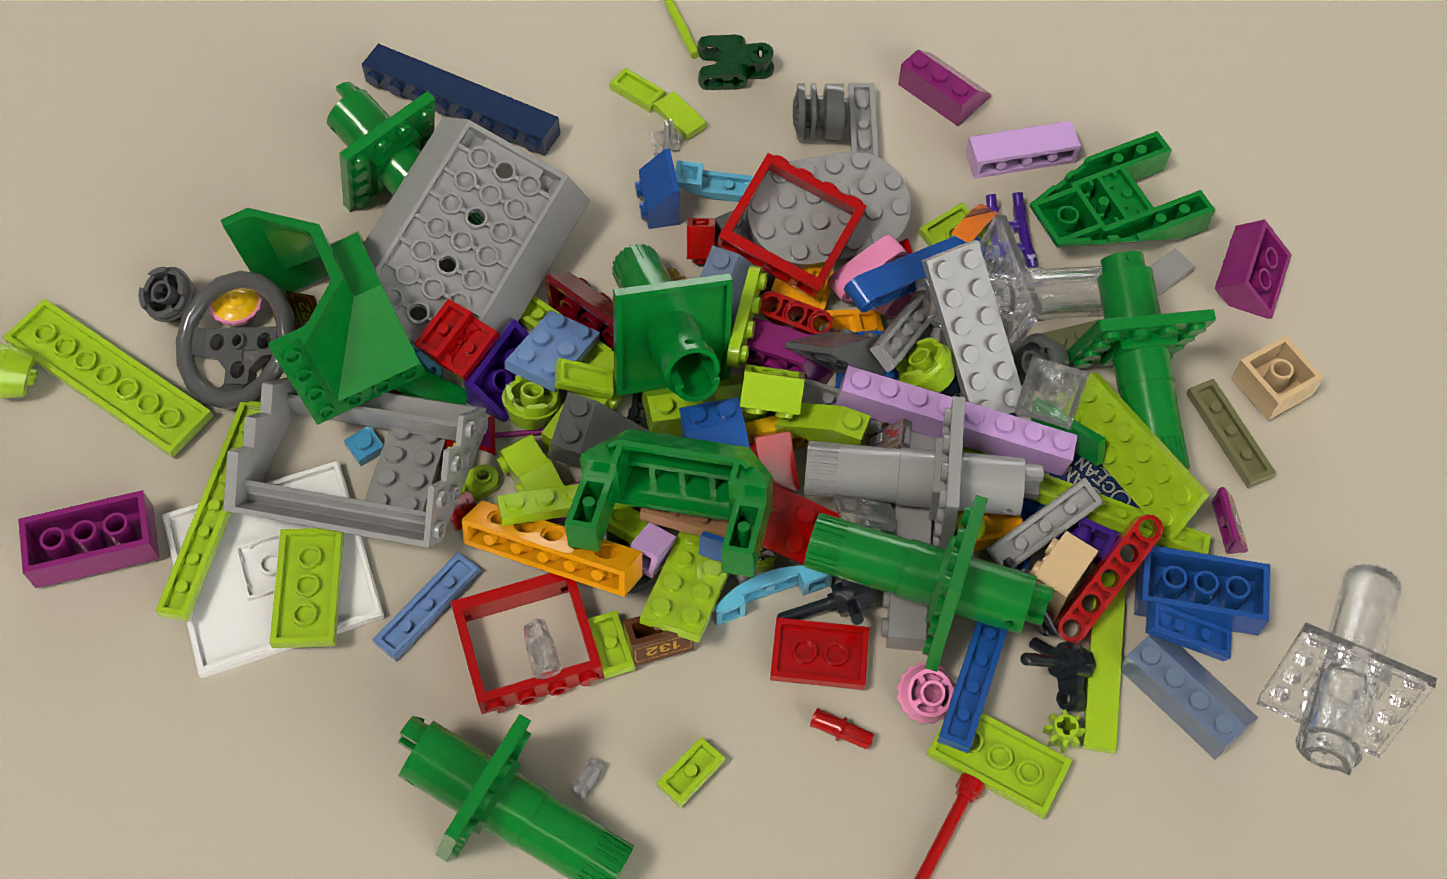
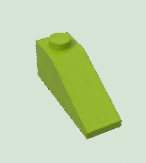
M801 403L800 415L793 414L792 419L778 417L775 428H786L791 434L810 441L863 445L868 435L871 415L845 406Z

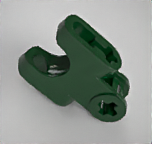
M736 34L708 35L701 37L698 41L697 50L700 58L706 61L717 62L712 65L703 66L700 69L698 83L703 90H737L745 87L748 79H766L773 74L774 64L772 59L774 51L767 43L746 44L745 38ZM759 51H762V57L759 56ZM760 65H763L762 71H760Z

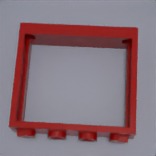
M767 153L721 231L717 246L740 254L755 266L763 267V271L816 299L864 216L867 206L863 204L860 198L840 192L834 184L828 181L822 182L814 178L810 171L804 168L798 169L790 165L786 158ZM768 171L852 215L817 277L733 232Z
M547 573L451 601L481 714L496 710L498 713H501L506 707L515 704L528 705L535 702L538 697L548 694L551 696L561 695L567 692L568 688L578 685L583 687L590 686V682L604 678L601 660L576 581L553 573ZM569 592L590 661L485 692L466 622Z

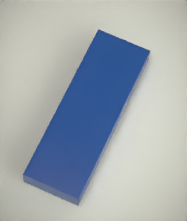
M1155 601L1147 604L1145 633L1221 661L1231 658V629Z

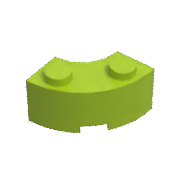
M532 434L526 435L496 451L499 456L496 459V463L503 475L509 473L516 484L514 485L516 493L564 486L552 461L542 452Z

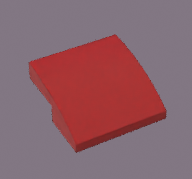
M448 298L414 342V346L446 370L466 381L499 338V334L495 329L474 318L471 311Z

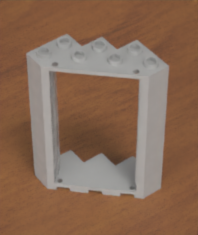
M287 377L262 383L260 413L245 416L243 446L227 451L223 511L426 548L441 542L468 473L474 463L483 435L487 431L488 418L485 417L486 408L387 392L330 419L393 430L394 428L408 431L412 434H422L456 441L455 446L443 450L441 480L428 486L425 512L262 483L294 415L312 417Z

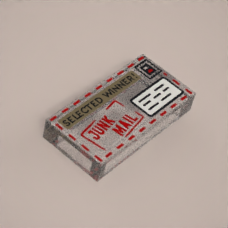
M902 418L882 428L879 433L874 432L868 435L867 446L910 448L912 421Z

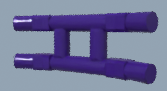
M1023 192L1012 193L1014 221L1000 222V216L997 215L988 223L992 240L995 242L996 264L1002 275L1009 277L1012 275L1013 270L1008 254L1023 253V261L1029 273L1037 275L1040 272V267L1037 263L1028 229ZM996 194L986 195V206L999 213ZM1018 231L1020 243L1004 244L1002 232Z

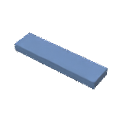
M457 552L372 639L373 643L397 662L451 606V601L457 600L482 574L481 569L460 552Z

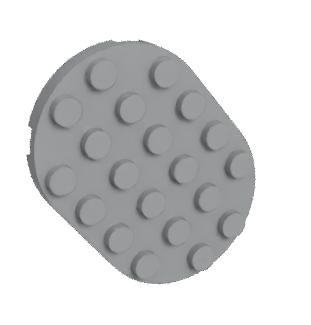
M857 151L788 161L790 165L798 169L804 168L810 171L814 178L822 182L828 181L834 184L840 192L860 198L863 204L867 206L864 216L837 263L850 261L886 235H892L898 240L903 233L910 216V196L900 174L886 161L872 154ZM768 171L746 209L747 226L754 242L799 268L824 266L852 216L771 171Z

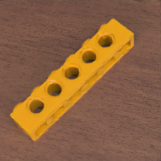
M483 500L462 519L464 544L625 597L642 577V551L603 539L599 552L569 547L565 527L545 520L502 526L497 505Z

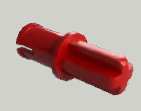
M817 708L812 716L810 727L834 736L835 741L839 742L840 739H843L864 749L871 747L874 734L849 723L847 717L841 719L820 708Z

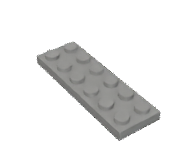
M972 240L921 260L947 346L951 350L954 370L965 401L1006 414L1026 407L1027 403L979 241Z

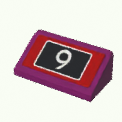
M1220 487L1212 500V505L1225 552L1227 554L1248 552V547L1234 499L1225 487Z

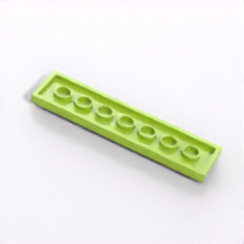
M43 299L2 337L8 345L13 343L35 356V363L172 458L213 417L212 412L46 299Z

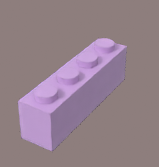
M1072 121L1055 122L1049 125L1030 126L1023 129L1004 130L998 133L979 134L969 137L966 157L973 177L976 179L1075 163L1081 144Z

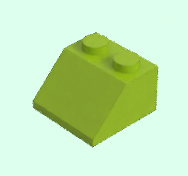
M746 364L740 407H745V412L751 414H763L764 410L773 411L775 416L780 418L792 419L793 414L800 415L805 372Z

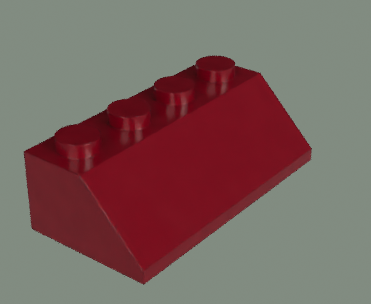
M570 272L548 274L545 277L549 306L563 316L600 332L599 341L607 345L614 352L613 302L606 294L598 293L591 288L585 279L577 278Z

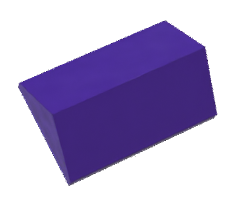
M515 319L509 321L499 335V338L464 382L469 405L486 408V414L490 416L495 414V418L502 422H506L509 418L502 401V393L506 385L515 380L516 375L505 369V360L529 335Z

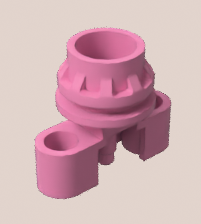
M886 235L834 271L827 283L842 302L849 303L852 300L844 291V287L849 281L864 272L904 257L908 253L892 235ZM912 292L872 310L882 313L886 319H895L915 294Z

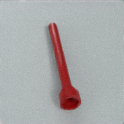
M962 773L955 785L957 788L955 792L957 798L914 879H930L968 804L973 803L974 799H979L985 787L979 779L966 773Z

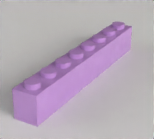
M848 366L841 381L835 405L845 406L871 415L872 419L898 427L900 424L901 428L934 438H941L945 408H951L953 397ZM965 401L964 447L990 455L1023 457L1026 464L1035 463L1043 465L1044 471L1062 476L1072 463L1078 435Z

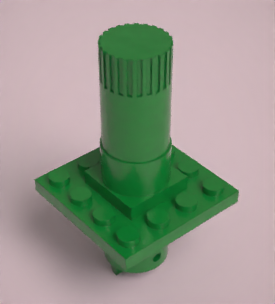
M343 82L336 86V91L341 95L342 99L330 111L327 117V125L347 146L339 152L343 205L350 212L357 207H364L371 197L378 192L383 193L388 190L394 196L434 132L435 98L429 91L390 117L366 90L354 86L351 82ZM472 213L468 216L469 222L473 225H480L484 222V218L479 213Z
M645 244L625 247L623 251L619 252L618 256L616 255L612 266V274L619 289H613L614 390L616 395L620 396L668 388L671 392L688 402H698L710 397L718 388L720 380L729 379L727 353L731 339L733 289L731 275L728 273L673 281L654 248L652 249L651 246H646Z
M1124 251L1111 254L1100 260L1103 274L1097 278L1104 319H1099L1067 350L1069 366L1074 365L1075 369L1090 367L1094 363H1101L1102 366L1113 365L1120 397L1183 466L1189 469L1190 464L1170 359L1174 357L1175 353L1183 350L1186 344L1195 341L1196 336L1206 332V328L1216 321L1214 309L1161 314L1153 269L1150 266H1146L1143 252Z
M978 495L975 496L972 507H965L960 524L966 525V528L959 527L957 536L950 535L946 549L820 513L812 531L804 562L805 568L894 594L895 597L929 607L925 621L931 624L922 654L928 656L925 669L935 672L938 670L954 615L1020 635L1025 621L1042 626L1048 602H1051L1054 587L1037 583V576L972 557L988 498Z
M519 714L493 757L435 721L428 725L424 723V718L412 716L400 731L399 735H401L398 744L410 750L411 753L398 777L457 812L443 835L436 856L446 862L451 854L458 857L471 832L474 831L479 835L481 830L485 829L512 847L516 846L568 879L618 878L634 845L549 794L548 790L517 772L521 765L517 760L531 736V733L527 731L531 720Z

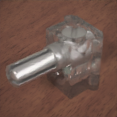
M667 119L664 121V131L650 133V142L654 156L667 148H670L671 153L680 151L677 130L674 129L672 119H669V124Z

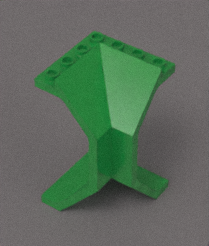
M248 207L221 219L223 228L249 271L265 275L283 291L294 292L324 277H330L329 285L309 321L303 327L268 342L272 354L317 425L426 374L363 244L364 240L359 230L329 243L320 224Z

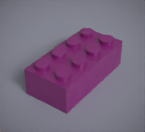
M143 490L18 519L22 572L35 588L160 559L154 507Z

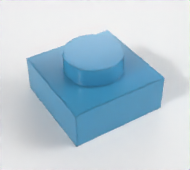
M370 426L363 428L344 440L346 447L360 466L378 457L383 448V443Z

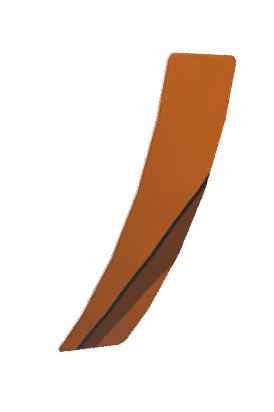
M981 203L973 208L951 233L965 242L972 241L999 213Z

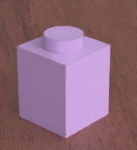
M652 523L647 524L630 546V548L642 551V573L650 578H653L665 564L676 538L673 534Z

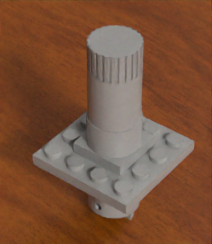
M953 396L951 408H945L941 438L936 437L934 450L809 441L804 495L896 503V505L929 508L928 520H933V523H935L932 545L946 549L950 535H954L958 511H964L966 506L972 507L976 495L988 498L984 513L1020 516L1023 498L1038 499L1039 482L1043 481L1044 468L1043 465L1035 463L1026 464L1023 457L962 452L965 397Z

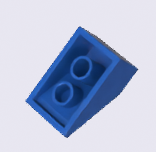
M738 397L679 408L680 428L683 437L750 448Z

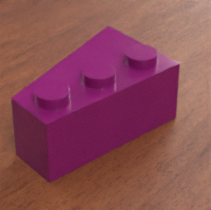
M753 318V321H755L753 338H748L747 346H749L748 365L805 372L806 379L828 384L833 376L831 370L784 348L788 341L814 334H805L795 331L791 327H782L765 319Z

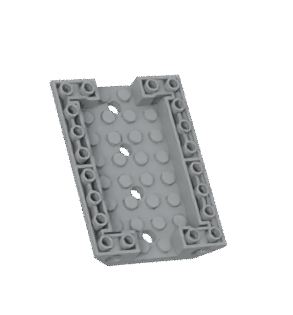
M443 117L363 244L411 344L414 345V342L448 298L471 311L474 318L495 329L500 335L511 319L519 322L590 199L569 176L468 119ZM500 167H507L512 171V176L503 179L497 175L496 171ZM472 213H480L484 217V222L480 225H473L469 222L468 216ZM445 259L452 260L456 268L451 272H444L439 267L440 262ZM415 307H422L426 310L427 315L422 320H415L410 316V311Z

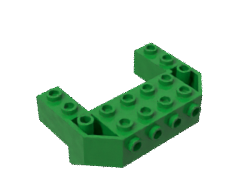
M626 429L591 446L581 454L582 477L565 521L569 547L599 552L615 503L725 520L729 522L721 547L722 572L754 578L773 506V475L749 447Z

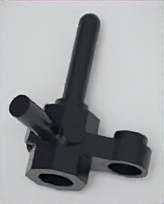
M841 579L842 582L830 585L832 593L827 594V598L780 612L777 617L799 620L832 609V612L838 610L841 617L850 615L852 623L860 625L864 621L861 610L874 607L876 603L870 587Z
M1037 637L1032 638L1029 647L1040 654L1023 653L1020 657L1021 663L1025 666L1047 667L1049 674L1056 677L1058 681L1059 692L1057 693L1056 701L1062 710L1066 709L1067 712L1082 710L1086 703V696L1083 691L1084 680L1092 677L1096 667L1093 653L1072 641L1061 642L1057 644V647H1053ZM1068 694H1069V696H1070V701H1069V703L1067 702V696H1068Z

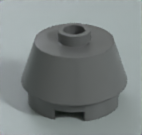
M158 267L148 273L151 276L146 281L144 288H139L138 297L141 307L156 321L169 322L181 320L184 311L198 292L188 275L179 268Z
M1031 334L1023 341H1018L1012 350L1021 386L1035 391L1045 390L1064 378L1068 371L1069 355L1066 348L1060 342L1045 334Z

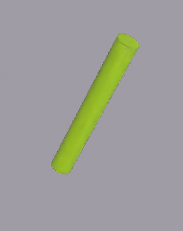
M665 0L664 4L691 58H698L697 45L674 0Z

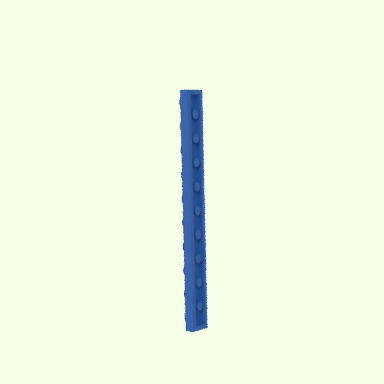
M1023 498L1020 514L1022 520H1026L1045 505L1028 498ZM1031 556L1017 565L1019 571L1028 568ZM976 622L937 742L965 753L969 752L1006 638V630Z

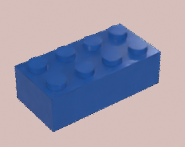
M1154 545L1136 570L1134 615L1146 617L1147 604L1155 601L1231 629L1234 632L1259 635L1269 622L1270 564Z

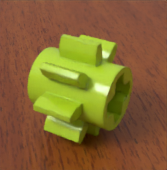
M1066 709L1058 717L1051 713L1047 719L1050 725H1045L1042 733L1049 735L1050 741L1048 746L1055 745L1059 747L1061 753H1064L1069 745L1076 749L1080 744L1077 737H1082L1085 733V729L1079 727L1078 724L1080 716L1073 717L1067 714Z

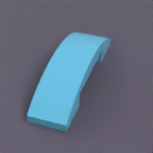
M679 160L676 163V177L679 188L716 200L739 202L754 177L703 170L704 163Z
M804 565L779 568L757 575L734 588L714 608L715 623L720 625L743 617L746 614V603L795 586H799L802 596L830 587L832 575L805 568Z

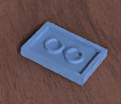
M550 310L505 360V369L556 392L558 388L554 387L555 362L557 359L564 358L581 362L598 343L600 332Z

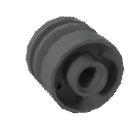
M798 83L797 91L793 98V125L796 131V138L804 140L805 128H809L810 140H814L817 128H822L825 140H842L844 125L847 123V98H844V85L825 83L823 95H818L816 84L811 83L810 95H805V84Z

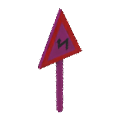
M494 414L488 417V428L483 435L479 450L496 456L495 438L531 434L540 435L545 428L495 432Z

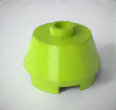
M936 338L922 339L916 342L918 347L907 356L905 355L895 367L899 373V381L940 393L950 385L955 376L951 350L948 346L939 343Z
M0 343V399L25 397L29 386H34L38 370L34 369L35 356L13 343L10 345Z
M515 375L514 381L506 385L502 393V401L511 422L525 430H537L545 427L561 404L559 389L553 392L518 375Z

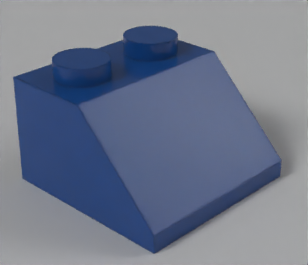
M667 148L639 169V181L635 182L637 198L642 197L643 203H639L641 219L647 220L648 229L680 225V191L670 148Z

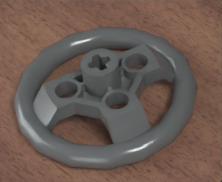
M239 270L216 277L196 293L181 318L175 340L176 363L186 388L202 403L226 410L238 408L240 402L248 403L256 401L261 397L262 383L279 380L284 371L272 354L267 338L270 336L271 341L295 331L294 313L284 291L263 274ZM240 288L257 291L265 297L276 317V326L213 329L198 327L203 315L215 300L226 292ZM223 338V346L221 349H218L219 341ZM194 356L218 359L225 369L224 384L221 387L213 389L201 378ZM269 360L260 376L257 377V372ZM244 365V372L242 376L239 377L238 371L240 367Z

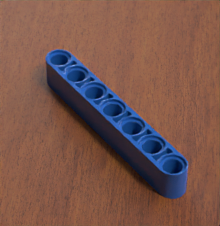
M977 235L974 240L979 241L982 255L985 259L990 250ZM953 236L854 277L845 285L844 291L861 313L868 312L928 286L921 260L967 242Z

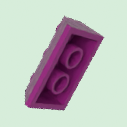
M917 50L901 64L898 85L957 126L991 97L990 92L930 52Z
M1265 219L1235 226L1218 280L1216 281L1215 290L1228 306L1269 319L1273 317L1292 254Z

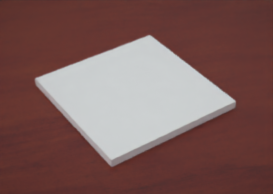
M339 460L266 482L267 484L350 498ZM199 503L162 514L173 566ZM231 513L189 622H186L198 675L201 678L293 649L272 648L269 644L280 530L316 527ZM344 533L337 634L385 619L362 537L349 533Z

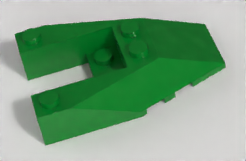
M1158 131L1088 156L1084 159L1083 164L1074 171L1073 169L1069 171L1062 181L1055 186L1053 184L1032 201L1029 206L1057 248L1184 239L1207 230L1216 210L1202 190L1157 207L1152 206L1135 181L1164 171L1172 150Z

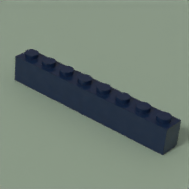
M379 43L361 64L365 80L371 86L380 87L395 96H401L411 101L429 91L435 98V111L438 114H445L452 118L468 119L507 142L522 146L530 152H536L545 156L561 134L558 116Z

